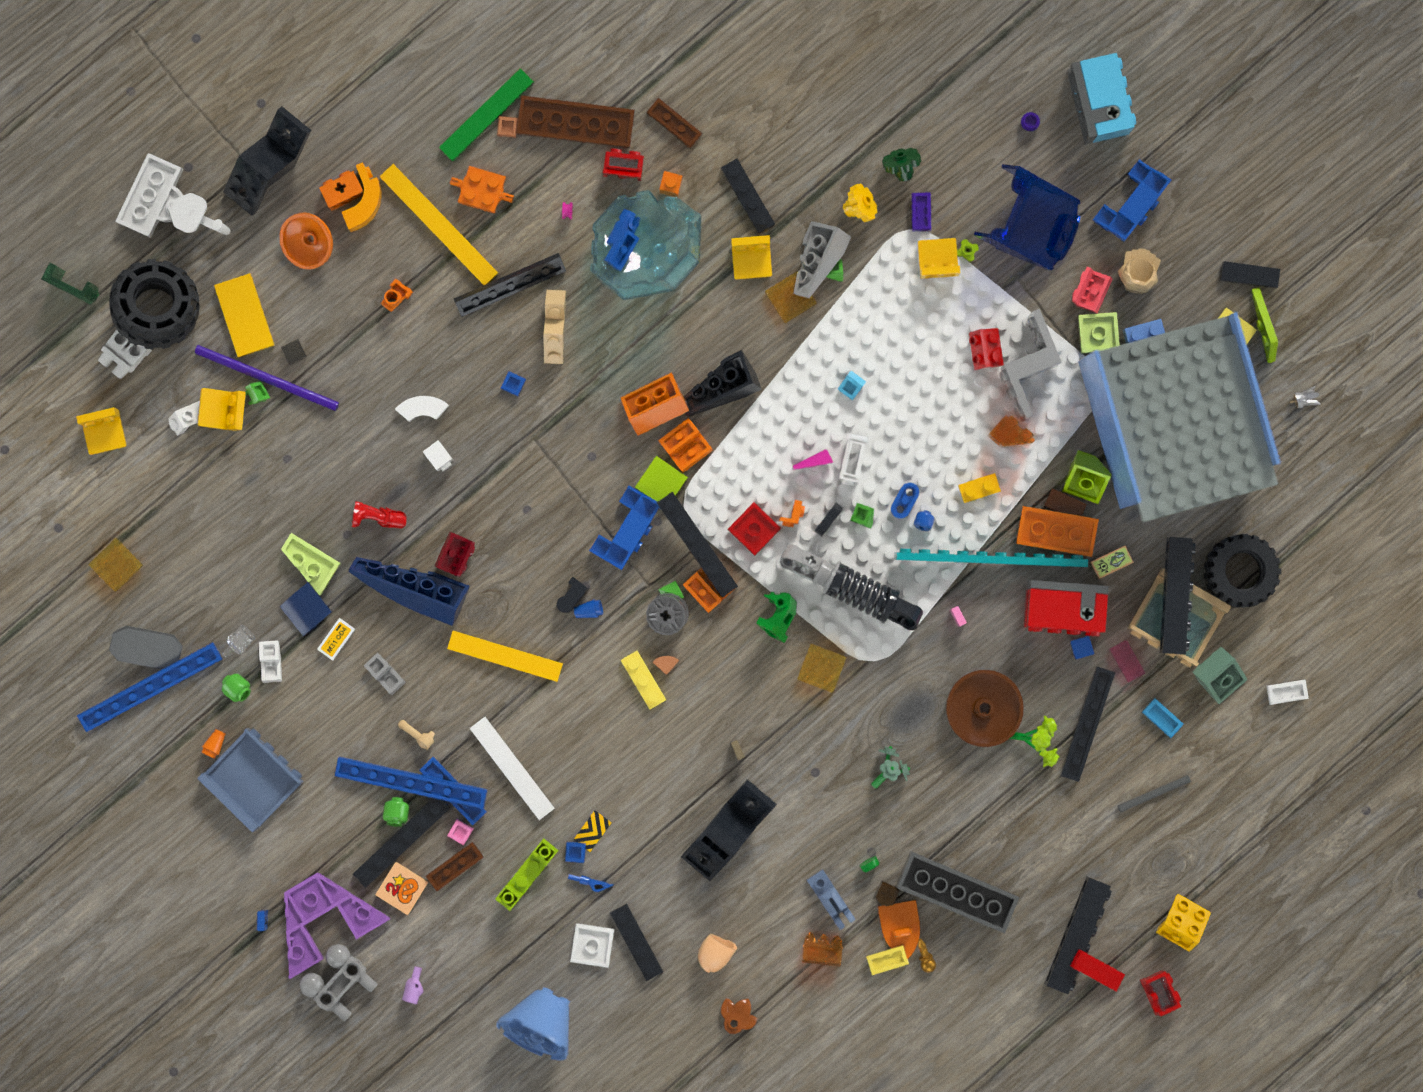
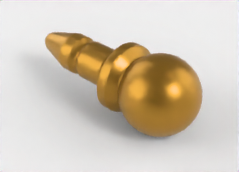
M920 938L918 940V947L921 953L919 957L921 968L924 972L931 973L936 968V962L932 954L928 953L925 942Z

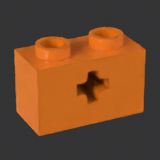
M345 171L339 175V178L335 180L329 179L322 183L323 186L319 187L331 211L363 196L364 190L354 171ZM340 186H343V187H344V192H343V193H341V192L339 191V190H340V188H339Z

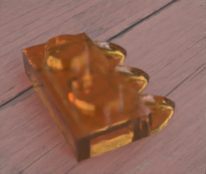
M810 932L804 940L802 962L841 967L843 945L840 937L836 935L832 939L831 944H829L828 937L823 934L816 943L815 936Z

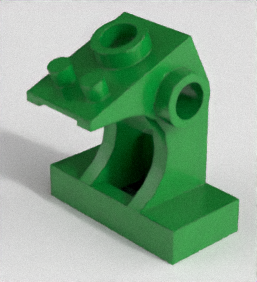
M770 592V594H764V597L770 603L776 605V611L769 619L759 617L756 624L768 636L785 643L788 638L785 633L796 615L797 601L789 593L782 592L780 595H775V592Z

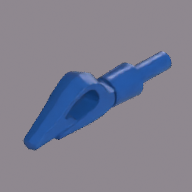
M570 874L568 876L570 880L590 885L593 892H600L614 886V884H608L607 882L582 875L581 877ZM595 885H602L603 888L595 889Z

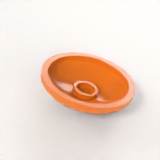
M297 213L290 216L281 227L279 235L281 249L292 264L302 269H315L328 261L333 250V239L329 228L319 217L310 213Z

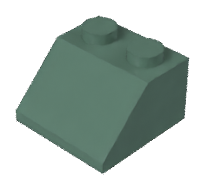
M1222 647L1213 652L1209 658L1192 671L1198 682L1218 704L1223 702L1248 680L1235 658Z

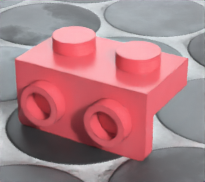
M1087 267L1080 276L1078 288L1073 292L1072 302L1079 308L1098 313L1113 279Z

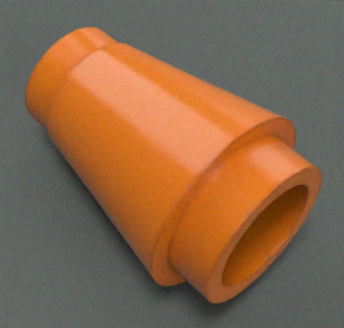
M215 729L202 746L201 753L213 759L217 755L219 756L226 734Z

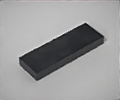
M1223 261L1220 281L1277 289L1280 269Z

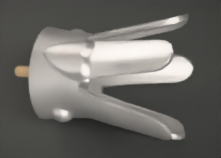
M1315 386L1302 393L1297 392L1294 394V401L1290 402H1295L1297 408L1307 405H1321L1316 400H1310L1319 396V393L1312 390Z

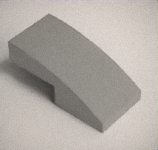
M378 652L364 665L391 695L406 683Z

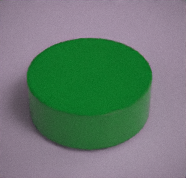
M874 856L865 860L859 866L863 872H868L876 868L880 862Z

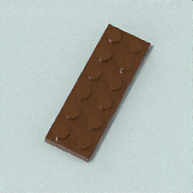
M521 95L516 133L526 136L630 149L635 110Z

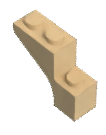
M547 290L544 363L563 364L566 310V291Z

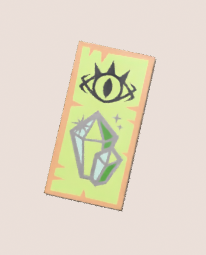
M1123 546L1090 563L1097 578L1100 579L1134 562L1126 546Z

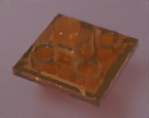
M1005 415L987 435L1001 448L1030 446L1035 441L1033 438L1034 434L1027 428L1023 430L1018 425L1019 421L1011 415L1009 417Z

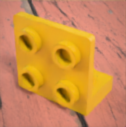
M770 235L731 238L735 280L772 276Z
M956 238L918 241L920 279L957 277L960 275Z
M202 388L197 425L230 431L242 430L246 392H229Z
M113 407L76 416L78 424L83 426L89 455L127 446L118 409Z
M1177 894L1167 918L1158 926L1156 933L1190 952L1199 943L1211 913Z

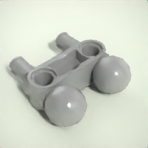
M336 944L327 950L326 961L331 967L337 968L338 971L325 985L323 979L318 974H306L300 981V990L305 996L312 997L320 1008L325 1009L327 1012L332 1010L345 1022L352 1012L339 1002L344 993L354 982H359L370 993L378 984L366 974V968L360 960L350 955L347 947ZM355 965L358 971L352 974L348 971L347 967ZM323 994H329L332 1000L330 1002H324L321 996Z

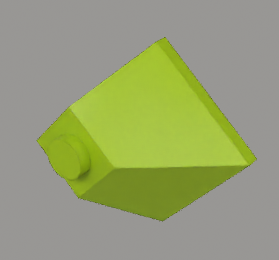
M1078 450L1062 491L1099 504L1112 474L1096 456Z

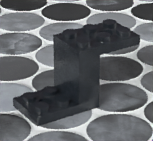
M281 106L277 109L267 134L238 156L223 193L253 216L257 213L267 189L295 167L311 133V129Z
M747 779L722 806L697 839L681 855V858L707 880L711 881L735 856L756 827L777 804Z

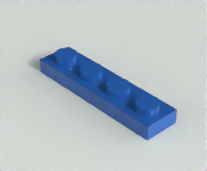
M434 756L419 770L425 776L459 783ZM450 802L472 825L487 812L485 809Z

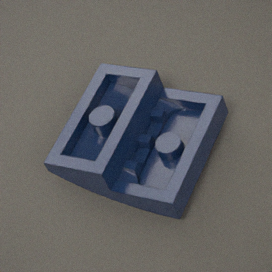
M309 582L279 606L303 636L332 613L331 609Z

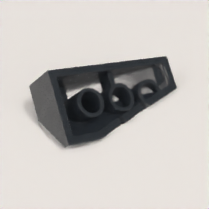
M742 350L724 358L714 371H710L707 374L708 377L694 386L684 396L689 409L686 412V416L689 417L734 402L762 389L755 370Z

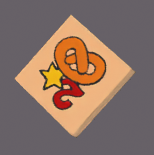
M395 862L375 895L409 915L429 881Z

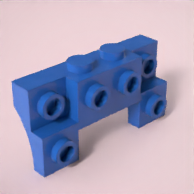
M1140 159L1127 174L1128 177L1139 185L1118 212H1115L1104 204L1093 219L1096 224L1107 232L1110 231L1123 242L1138 224L1141 226L1148 218L1145 214L1149 209L1151 211L1155 209L1159 203L1158 197L1171 182V179L1148 166Z
M629 485L619 502L631 510L611 542L598 535L589 550L620 570L624 568L633 552L639 551L643 544L640 540L643 535L648 536L653 527L650 524L659 510L657 501Z

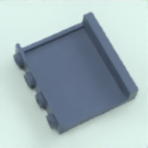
M246 728L245 732L197 779L251 832H255L304 781L301 779L302 775L295 768L292 770L287 765L289 762L282 755L278 757L273 752L275 748L270 743H264L260 739L261 735L254 728L252 730Z

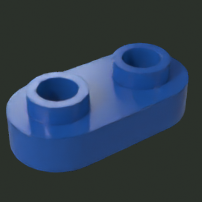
M906 483L899 490L890 509L891 514L895 518L903 519L910 513L919 496V488L916 484ZM907 489H911L913 491L912 496L906 495ZM898 506L903 507L904 511L902 513L897 512Z

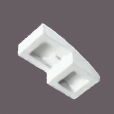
M279 641L259 642L262 682H281L282 667Z

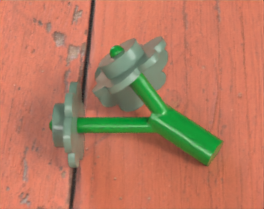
M885 746L884 749H879V752L887 755L885 762L880 765L882 773L871 785L877 789L887 778L895 781L901 773H903L905 780L908 781L907 775H910V768L907 766V763L903 764L902 760H900L902 769L899 770V764L896 761H890L891 755L899 757V754L895 753L896 749L892 748V746Z

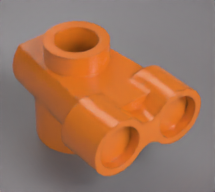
M394 279L390 284L391 289L386 291L381 305L390 312L413 293L410 288L403 285L397 279Z

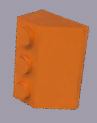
M672 372L620 397L627 417L637 435L648 432L689 411Z

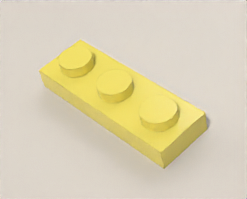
M638 651L621 660L649 709L666 701Z

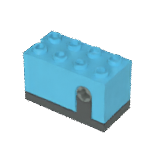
M1117 53L1074 62L1067 71L1085 145L1129 135L1134 129V125H1136L1135 114H1131L1130 106H1132L1131 97L1127 95L1125 89L1127 88V80L1125 76H1122L1121 72L1123 63L1121 58H1118Z

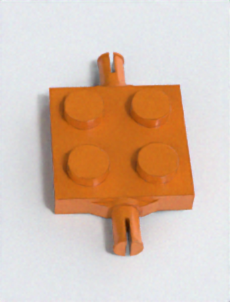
M469 166L463 180L452 177L450 185L461 188L458 203L495 214L497 205L501 200L512 203L514 195L504 193L503 187L506 176Z

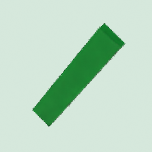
M520 68L439 149L453 162L533 85L534 81Z

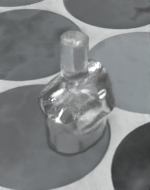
M241 625L226 638L229 646L222 652V655L228 658L234 651L237 654H242L255 640L254 634L246 626Z

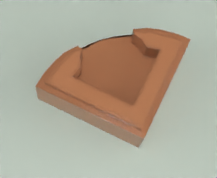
M662 656L655 659L652 663L667 675L679 660L672 656Z

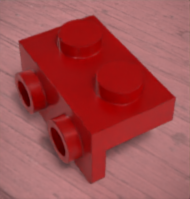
M998 328L979 329L969 333L974 370L1004 365Z

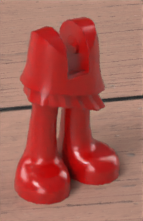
M355 501L352 527H359L363 519L376 520L380 526L386 528L402 529L406 526L407 517L402 511L392 510L387 507L385 509L382 507L377 509Z

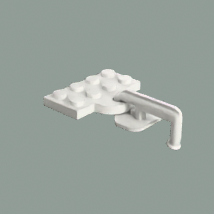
M149 153L115 221L149 238L152 237L159 221L173 222L174 227L186 233L195 232L199 224L224 235H228L231 232L230 228L223 224L220 219L214 221L204 216L207 210V202L202 197L193 193L183 195L181 190L176 187L183 172L181 167Z

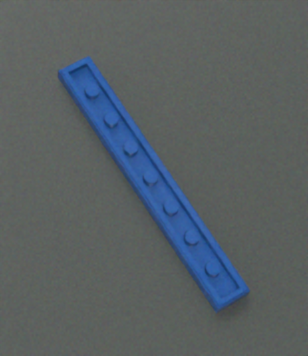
M214 642L81 712L77 717L85 731L88 732L217 663L223 658Z
M338 757L335 771L336 777L484 809L488 789L344 757Z

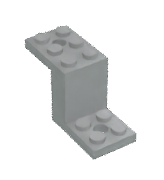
M1040 309L1032 311L1028 316L1029 320H1027L1030 330H1034L1036 335L1034 338L1038 349L1041 348V350L1004 364L1000 368L1001 372L999 373L1002 383L1007 384L1008 390L1006 392L1009 400H1013L1016 406L1013 408L1015 415L1022 422L1030 419L1033 413L1020 381L1055 368L1061 363Z

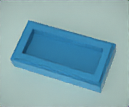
M1156 698L1142 711L1169 738H1172L1184 725Z

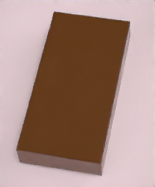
M1052 488L1044 506L1056 512L1082 516L1087 504Z

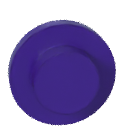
M1028 112L1021 118V126L1026 131H1035L1040 125V118L1036 113Z

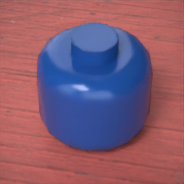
M927 510L917 513L913 524L921 531H930L935 518Z

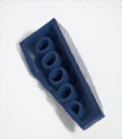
M359 557L355 558L348 571L363 583L396 603L453 626L460 614L470 587L435 572L428 571L427 574L417 572L418 569L415 568L406 570L399 568V565L391 564L386 566L382 565L380 561Z

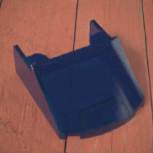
M1002 164V169L1014 175L1011 188L1013 192L1018 194L1004 229L995 228L990 234L974 232V236L991 244L999 251L1052 271L1054 269L1053 266L1059 260L1062 261L1076 236L1080 215H1078V204L1081 205L1080 200L1021 166Z

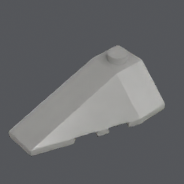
M811 221L803 238V245L805 247L803 254L800 255L799 261L802 263L801 269L797 272L794 288L795 295L805 298L812 296L843 256L851 236L838 227Z

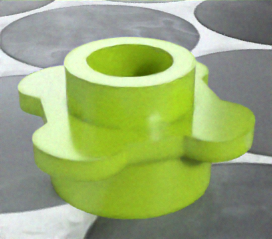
M967 239L961 241L960 249L957 250V256L963 257L967 261H973L974 254L978 251L979 246L969 243Z

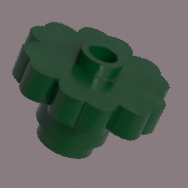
M900 148L891 151L890 155L884 156L882 164L885 171L895 174L899 181H908L913 178V167H918L922 160L917 149L908 148L905 150Z

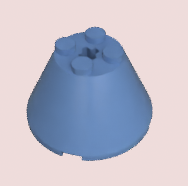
M543 987L542 990H535L498 1019L496 1026L498 1029L502 1028L504 1030L503 1035L509 1040L534 1054L542 1056L545 1053L551 1055L550 1059L565 1060L568 1056V1005L570 1001L564 997L553 995L552 990Z

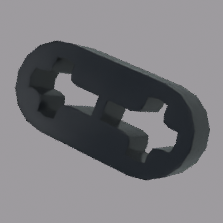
M836 502L815 529V532L822 537L843 510V507Z

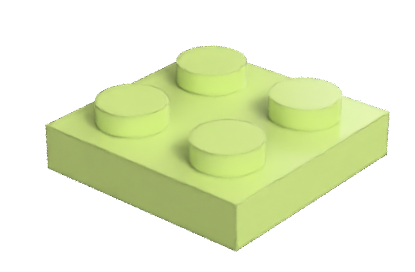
M1117 312L1078 315L1081 354L1120 346Z

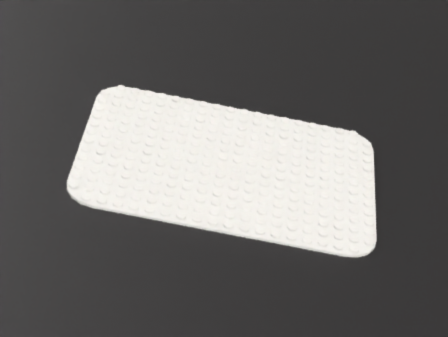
M912 229L896 233L881 246L694 475L685 491L684 509L706 540L770 592H775V595H780L782 592L791 594L797 601L796 613L845 653L863 661H878L891 656L903 645L914 630H907L890 620L883 624L872 617L874 608L867 615L865 614L866 607L864 611H859V605L857 608H853L852 602L850 605H847L845 600L839 601V595L837 598H833L823 594L822 585H815L812 581L784 569L780 565L779 560L786 546L790 544L796 545L823 560H828L827 562L831 565H835L840 561L842 564L854 569V573L858 571L861 573V576L866 575L867 580L872 578L874 583L878 581L881 585L884 584L896 591L899 590V598L917 605L923 610L921 622L968 563L894 560V552H899L900 548L911 549V553H919V549H928L933 554H938V550H949V554H957V551H969L968 555H976V551L980 550L1092 412L1078 361L1086 356L1047 326L1061 363L1055 368L1020 381L1033 416L1023 422L1020 418L1017 419L1013 409L1016 407L1014 401L1009 400L1006 392L1008 390L1007 384L1002 383L999 376L1001 367L974 370L969 333L979 329L998 328L1003 362L1007 364L1041 350V348L1038 349L1034 338L1036 335L1034 330L1031 331L1027 323L1031 312L963 257L957 256L958 265H960L959 276L920 279L918 241L940 238L927 231L912 232ZM850 371L866 381L853 400L838 390V387ZM849 433L868 437L859 481L857 484L854 483L853 486L844 485L842 480H839ZM852 443L846 473L855 475L861 445ZM825 449L828 450L833 460V463L794 471L792 469L793 465ZM995 473L1001 492L963 503L958 487L959 484ZM906 483L916 484L919 488V496L910 513L903 519L895 518L891 514L890 509L899 490ZM907 489L906 495L912 496L913 491L911 489ZM794 501H802L805 511L803 518L799 517L798 525L794 524L793 528L782 526L783 522H779V518L791 519ZM753 502L782 528L756 556L727 530ZM837 502L843 507V510L821 537L815 532V529ZM857 503L874 508L873 526L871 529L850 521ZM902 506L897 507L898 513L904 511ZM927 510L934 516L935 521L930 531H921L914 526L913 523L918 512Z

